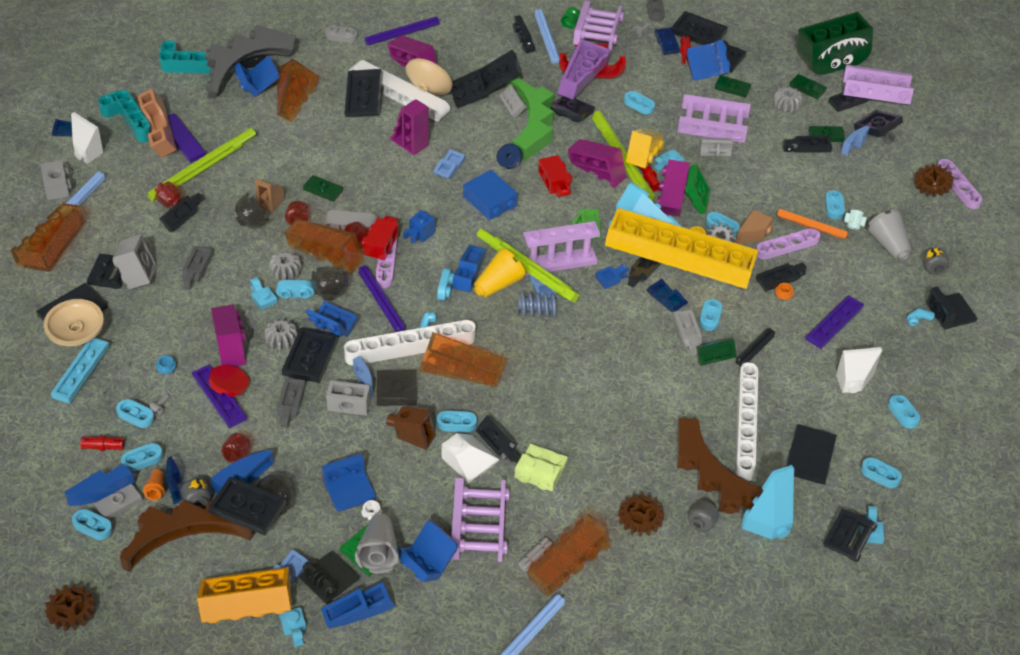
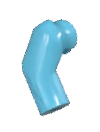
M917 308L908 314L907 321L909 325L916 326L921 318L932 321L935 314L932 311Z
M429 311L424 313L420 328L428 327L429 322H435L436 313Z

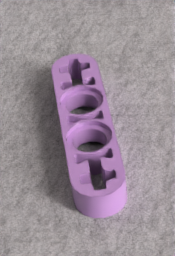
M939 160L937 167L939 164H941V168L947 167V172L952 171V176L958 178V180H953V191L967 207L971 209L979 208L982 203V196L951 160Z
M809 228L761 242L756 250H759L757 257L769 259L814 246L819 242L820 232ZM792 240H798L800 243L795 244ZM780 244L783 245L784 248H778L775 245Z
M397 239L390 250L392 253L387 256L386 260L378 259L376 281L381 288H388L393 283ZM384 264L390 265L389 268H383L381 266ZM383 274L387 277L386 281H383Z

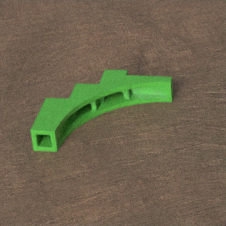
M517 77L507 82V87L509 85L515 87L527 106L526 110L529 120L522 133L513 140V144L520 148L522 160L526 161L552 142L553 129L549 126L553 124L554 111L550 107L551 103L554 102V93L542 86L536 89Z

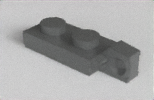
M194 246L182 269L184 289L191 290L194 282H198L201 279L213 255V249Z
M285 378L277 406V414L281 416V427L289 428L291 417L296 418V415H298L306 385L305 380Z

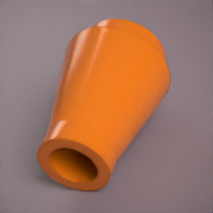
M153 470L143 488L145 497L149 500H159L164 495V473L161 470Z

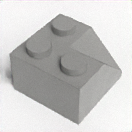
M142 234L121 240L113 256V263L116 268H119L122 281L127 284L129 290L151 282L157 265Z

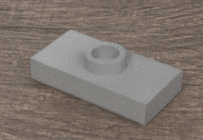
M509 85L499 95L514 118L527 108L513 85Z
M131 483L94 503V507L100 516L110 520L143 502V500Z

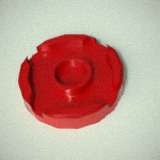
M219 365L211 370L208 382L217 393H226L227 396L234 397L245 393L249 384V378L246 373L237 367Z

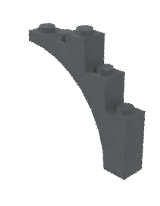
M256 25L255 29L251 30L249 38L235 34L232 40L229 39L227 47L212 44L205 53V59H207L206 66H210L209 76H211V80L207 82L206 91H208L207 97L215 98L222 78L238 62L260 55L289 57L293 51L295 35Z

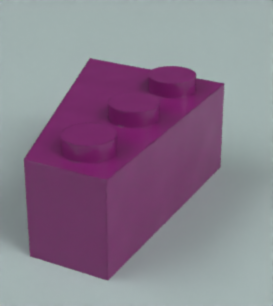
M403 35L387 43L390 57L403 67H406L410 60L416 58L425 59L437 64L435 50L430 44Z
M415 99L401 108L397 118V126L393 129L394 134L390 137V140L412 155H416L429 146L428 106Z
M579 139L568 148L571 164L587 173L591 171L598 175L597 179L601 181L604 179L610 182L611 187L615 188L627 178L621 148Z
M668 159V165L663 167L662 176H665V180L660 183L659 191H662V196H658L657 203L661 206V211L666 215L680 217L689 162Z
M234 304L211 308L221 365L234 367L246 365L242 344L246 339L240 312L235 311Z

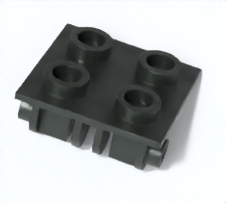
M332 551L315 564L313 562H306L303 565L304 572L298 576L326 605L360 579Z

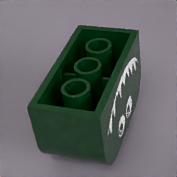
M859 12L798 29V51L809 66L820 75L845 69L846 65H858L864 62L872 51L873 27Z

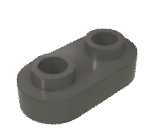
M648 0L647 10L649 19L654 22L663 21L665 10L662 0Z

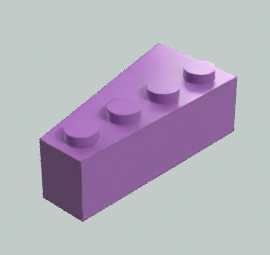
M580 39L561 79L557 94L574 99L607 65L611 50Z

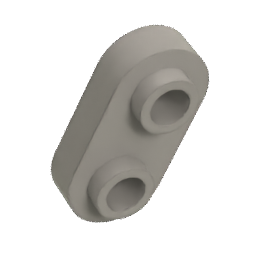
M331 25L325 29V36L333 41L354 42L357 40V31L351 27Z

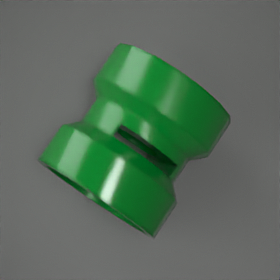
M575 7L567 8L560 20L562 26L569 29L574 28L580 11Z

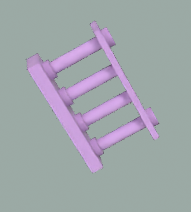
M584 1L575 27L573 44L578 45L580 39L584 38L608 41L609 49L612 50L613 44L617 43L619 23L623 22L624 12H621L622 6L618 7L617 13L593 10L590 7L591 1ZM587 31L607 33V34H610V35L599 34V33H593V32H587Z
M846 65L843 82L846 84L843 95L911 104L914 88L910 87L912 74Z
M684 94L682 108L686 109L685 117L680 116L677 132L711 138L733 139V141L745 143L748 126L743 125V118L749 117L751 104ZM693 110L703 111L702 119L692 118ZM710 113L720 114L719 122L709 120ZM726 116H736V124L726 123Z
M595 221L523 232L527 247L530 248V257L528 258L544 269L547 268L549 272L597 264V257L593 247H591V239L600 237ZM584 239L583 249L573 250L574 241ZM566 242V250L555 253L556 244ZM548 245V254L537 256L538 246Z
M455 478L452 539L458 543V549L452 559L459 560L460 552H464V550L498 551V562H502V555L507 554V541H503L505 501H509V489H505L506 480H501V490L468 489V487H464V478ZM467 497L500 499V508L467 506V504H463V499H467ZM462 516H500L499 525L466 524V521H462ZM465 532L499 534V543L468 542L465 539H461V534H465Z

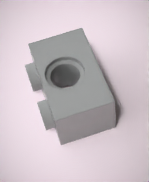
M62 160L40 164L47 200L68 197V190L72 188L70 179H66L69 177L68 168L63 167Z
M330 380L326 395L327 411L367 416L371 401L370 385Z

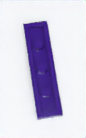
M175 113L167 115L174 142L187 160L192 163L206 155L205 151Z
M848 295L806 336L805 340L822 349L863 309L864 304Z
M210 365L193 371L192 377L229 429L247 420V416L233 397L227 396L226 393L219 394L211 388L208 382L209 374L212 370Z

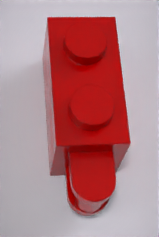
M559 155L539 159L538 173L549 193L556 194L558 198L571 195L570 183H572V176L567 172L564 161H561Z
M385 215L383 219L377 218L375 223L371 224L368 235L362 241L364 255L386 260L398 238V218Z

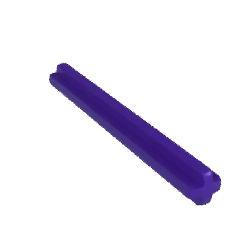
M437 16L367 36L364 38L366 45L375 44L439 25L440 22Z
M366 265L359 267V275L396 332L405 331V324Z

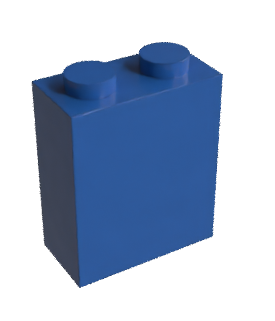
M492 170L463 184V197L488 220L499 217L502 213L512 210L517 206L518 193Z

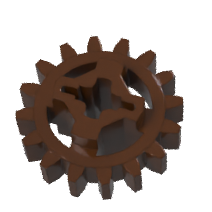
M932 163L931 167L926 164L925 169L920 167L919 172H916L914 181L916 189H920L921 194L926 192V196L933 194L934 197L937 194L943 196V192L949 193V189H952L954 180L952 171L947 172L948 168H941V164L938 167H935L934 163Z
M641 493L640 497L633 494L632 499L626 497L625 503L621 502L618 513V517H620L619 523L624 524V530L630 528L632 535L638 532L639 536H642L643 532H646L650 536L651 530L656 533L658 527H662L665 515L663 506H658L659 500L652 501L651 495L645 498L643 493Z
M73 584L72 588L69 589L67 585H64V590L62 591L58 588L55 589L56 595L50 594V601L45 602V613L49 623L55 624L56 629L63 626L64 631H67L71 626L74 630H77L78 624L84 627V620H91L90 613H95V601L91 591H86L84 586L77 589L76 584Z

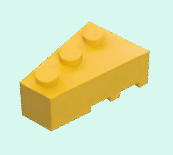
M645 128L633 130L626 163L646 168L649 163L653 162L654 157L658 156L659 151H662L665 143L663 141L664 134Z

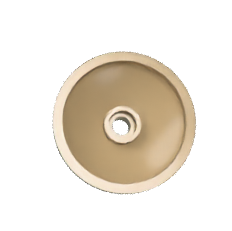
M419 58L412 59L407 63L405 68L407 77L421 91L428 92L434 96L446 95L451 91L453 83L450 76L437 64Z
M84 299L67 300L57 304L47 313L44 319V330L47 337L56 344L62 346L82 345L94 339L102 330L104 324L103 313L99 306L91 301Z

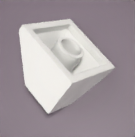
M73 112L71 116L74 155L78 160H83L88 164L103 154L99 128Z
M881 347L844 350L842 352L836 373L842 393L862 391L875 374L882 352Z
M457 433L442 443V459L468 483L499 462V459L473 435Z

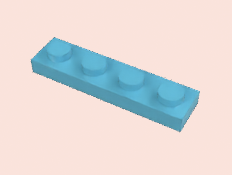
M97 338L87 342L52 390L51 397L70 404L108 350L109 343Z

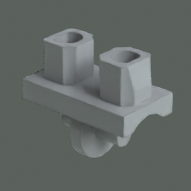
M701 138L700 156H715V158H719V156L731 157L733 139Z

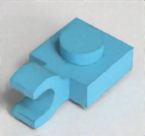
M673 149L657 157L655 161L658 164L653 168L660 171L664 165H668V159L683 162L685 159Z
M257 277L250 280L252 284L250 288L254 292L251 293V297L260 310L277 303L276 296L268 286L262 288Z
M868 506L866 519L875 522L878 526L875 532L871 533L866 543L883 544V522H877V507ZM860 526L861 533H862V531L864 530V527Z
M301 607L279 614L284 635H292L295 647L304 645L301 631L306 630V624Z

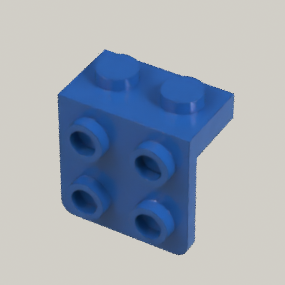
M723 40L687 49L686 52L693 80L720 76L730 72V62L726 56L727 47Z
M270 56L266 57L250 71L239 62L234 65L237 72L235 75L241 81V88L245 92L249 91L254 97L280 78V74Z
M326 301L323 302L318 313L309 309L305 311L309 316L308 319L314 322L316 327L322 330L326 327L331 330L330 333L338 335V337H341V335L348 337L358 320L357 315Z
M361 453L322 466L323 482L336 511L341 512L364 504L369 500H375V493L365 474L364 458Z
M427 521L411 547L398 549L401 564L410 568L420 581L438 580L456 553L458 543L434 521Z

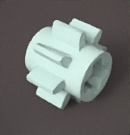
M851 210L850 214L846 213L844 222L847 223L846 227L854 230H860L861 226L864 227L867 219L863 217L864 212Z

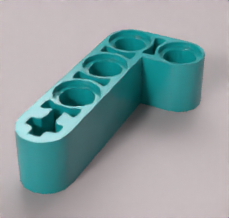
M166 40L161 44L159 61L163 72L209 74L210 66H206V52L177 51L176 43L172 40Z
M127 90L109 93L98 99L100 113L103 117H112L120 114L137 141H149L148 134L151 133L150 124Z

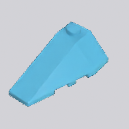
M632 182L627 186L616 205V210L621 208L682 227L672 216H666L661 211V206L658 203L654 204L648 198L649 194Z
M792 465L772 471L762 486L763 493L760 497L754 498L752 501L754 503L753 508L745 512L741 524L743 529L769 539L778 537L781 539L790 534L793 525L794 468Z

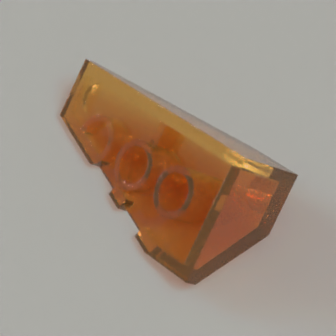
M294 59L281 65L279 70L280 78L277 79V115L288 122H292L301 110L300 106L302 103H306L308 100L307 96L315 91L319 77Z

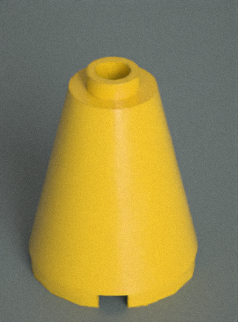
M502 248L496 253L474 283V291L478 296L486 298L522 280L526 276L524 267L520 261L515 262L513 259L515 255L512 252Z

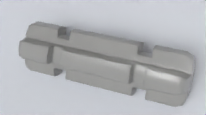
M546 537L542 538L539 544H536L526 554V557H523L518 562L519 568L524 572L528 571L532 567L531 564L534 565L545 554L544 551L547 552L552 547V542Z

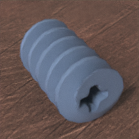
M521 292L518 315L522 311L523 315L526 316L527 312L530 311L531 316H534L537 311L539 317L542 316L543 312H545L546 317H549L550 313L553 312V316L556 318L557 299H555L553 293H551L548 299L546 293L543 294L542 298H540L539 293H536L533 298L531 292H529L525 298L524 292Z

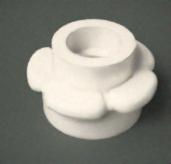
M369 500L363 505L361 514L364 518L367 517L370 520L372 516L382 514V509H380L377 501Z

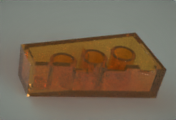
M62 203L47 217L45 223L35 227V232L30 237L25 236L21 240L22 244L19 247L14 246L10 250L16 265L50 272L85 223L80 207L78 205Z
M296 219L284 232L290 247L307 255L312 253L322 262L327 260L333 263L332 266L337 269L340 267L346 269V273L350 275L364 262L355 233Z
M432 332L418 372L496 387L501 378L506 358Z
M589 514L585 518L579 519L569 533L567 532L562 535L559 543L554 547H550L540 561L534 562L527 572L529 580L549 597L569 581L571 573L575 575L583 570L586 561L590 560L593 562L598 558L597 554L600 550L607 551L611 548L607 530Z

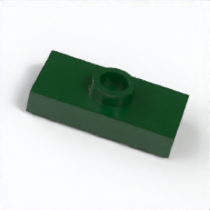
M797 74L789 85L817 100L827 89L826 86L800 74Z
M720 75L714 89L746 98L751 89V84Z
M809 126V136H829L831 142H844L845 140L843 126Z
M312 175L303 185V190L334 202L343 192V187Z
M733 338L696 346L700 366L737 357Z

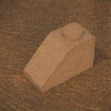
M255 180L258 207L273 213L284 201L283 187L269 181Z
M753 210L738 230L736 243L744 244L763 241L773 231V217Z

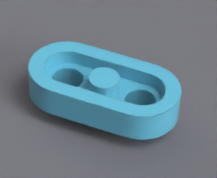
M629 91L624 96V103L630 108L642 114L654 112V101L635 91Z
M836 190L827 192L825 196V207L828 217L841 219L845 213L843 195Z
M711 212L707 215L706 225L712 229L713 224L718 227L721 222L722 227L728 224V230L733 229V236H737L740 229L738 222L718 212Z
M443 268L437 300L446 301V297L450 298L451 287L449 285L453 284L454 276L451 269Z
M282 280L277 283L276 293L279 297L285 299H307L314 295V284L308 280Z
M708 299L704 302L699 321L701 328L704 330L712 331L718 327L722 311V304L718 300Z
M893 395L888 403L891 412L902 426L910 429L917 427L920 421L919 413L905 396Z
M122 400L116 406L117 415L120 419L139 428L149 427L154 422L152 410L133 400Z
M442 411L437 415V427L442 431L471 432L477 426V417L472 412Z
M155 443L138 447L124 453L121 457V463L130 472L141 470L159 463L163 458L162 449Z
M866 458L862 463L861 472L865 477L887 488L899 486L902 475L898 469L876 458Z
M78 510L72 516L74 528L91 538L105 540L112 534L111 522L90 510Z

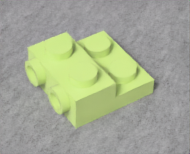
M530 443L526 453L522 454L515 468L514 478L523 483L528 482L536 485L542 490L553 491L568 462V457Z

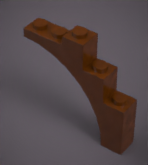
M678 419L677 468L697 470V490H704L706 492L718 491L719 512L727 514L739 513L741 506L752 509L754 498L760 497L763 493L762 487L735 476L713 457L702 437L699 419Z
M183 500L179 506L174 508L171 515L149 506L138 518L139 531L135 533L129 546L122 550L119 558L122 569L130 572L150 552L184 536L201 533H222L235 535L251 541L256 532L210 514L208 507L212 503L211 500L206 504L205 509Z

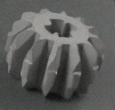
M784 86L783 89L778 88V91L774 94V107H778V111L784 110V113L786 111L790 113L793 111L797 112L802 104V96L800 92H797V89Z
M721 222L718 227L713 224L712 229H707L706 231L708 235L719 238L722 236L723 240L730 242L736 240V237L733 236L734 230H728V224L725 227H722Z
M287 251L284 253L278 252L277 255H273L269 263L272 277H276L277 280L282 278L283 280H287V278L293 280L294 276H299L302 268L299 256L294 255L293 252L287 253Z
M274 319L273 323H268L264 331L267 345H270L272 349L278 347L279 351L282 347L288 350L289 345L293 346L297 337L295 324H291L290 320L284 321L283 319L280 321Z

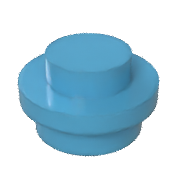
M164 355L157 360L156 369L159 373L169 374L176 368V362L171 356Z

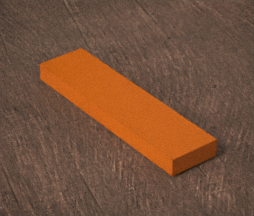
M779 209L777 213L779 218L847 240L849 235L847 231Z

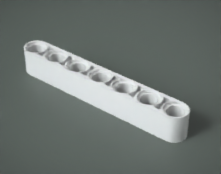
M360 60L349 71L380 68ZM382 70L381 94L393 100L395 99V101L405 106L417 99L428 106L429 118L437 122L450 112V106L445 100L428 92H423L418 87Z
M462 320L351 340L344 345L345 361L347 364L353 365V359L360 356L365 363L469 345L475 341V324L470 320Z
M750 362L744 363L741 366L738 378L735 476L747 482L752 479L756 465L758 367Z

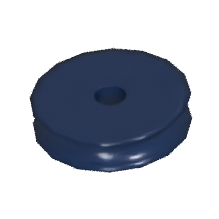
M505 144L497 152V162L506 169H513L521 162L522 151L515 144Z

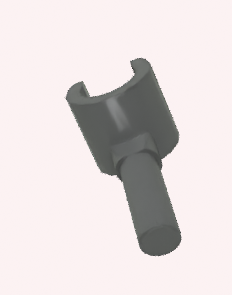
M888 132L881 138L884 139L883 142L889 145L891 141L894 142L896 135Z

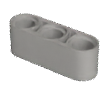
M330 210L326 214L323 229L329 234L365 237L369 233L371 224H374L378 217L371 213Z

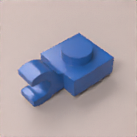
M626 264L616 269L609 266L595 272V278L604 289L621 283V279L629 277L626 272L629 271V268Z

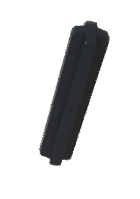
M767 328L736 358V364L741 367L744 363L752 360L774 338L775 331Z

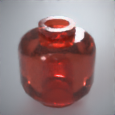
M170 181L164 184L159 183L154 190L156 192V201L165 208L173 207L182 199L181 190Z
M302 201L291 202L286 209V222L295 228L304 226L308 222L309 207Z
M360 222L350 223L344 229V239L357 249L363 248L362 241L368 235L369 228Z
M240 433L231 434L223 443L221 453L226 461L234 463L248 456L252 447L251 442L245 435Z

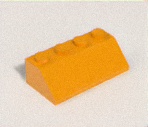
M289 567L201 579L197 596L201 623H217L225 619L239 620L246 616L260 617L268 613L282 614L291 610L292 597Z

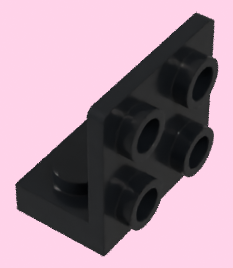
M938 286L931 288L926 304L934 312L935 317L944 330L977 321V316L960 293L945 296Z

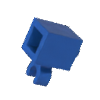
M420 210L409 219V229L403 232V238L406 239L411 236V243H415L417 239L425 242L435 233V218Z

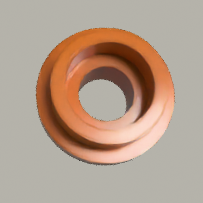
M781 283L776 287L775 295L782 300H789L794 295L793 287L789 283Z

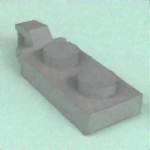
M692 309L673 312V319L682 343L685 347L689 346L691 356H696V346L702 345V335Z

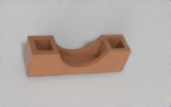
M153 89L138 95L140 108L148 119L152 130L148 134L151 148L161 158L176 151L163 99Z

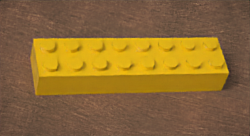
M621 208L616 210L605 242V246L745 289H747L759 251Z

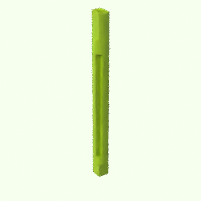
M596 111L592 120L602 136L606 139L609 146L621 148L625 171L635 185L645 190L649 194L648 198L653 201L655 194L650 186L646 183L635 165L626 163L627 152L603 113Z
M249 128L237 137L232 138L148 192L147 197L154 202L166 196L255 138L256 132Z
M479 229L477 236L488 243L491 248L497 252L502 248L509 250L515 255L513 257L515 262L520 261L527 273L563 298L576 303L580 294L574 291L572 287L498 236H494L485 229Z

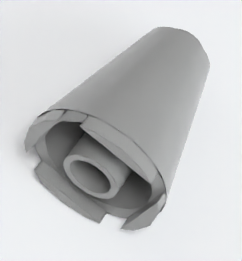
M891 209L889 214L883 212L874 217L869 222L870 227H867V229L895 260L900 259V261H904L910 257L912 250L900 211L898 209Z
M376 514L371 517L355 551V561L362 569L363 567L369 569L371 573L389 572L399 561V552L392 520L385 514Z

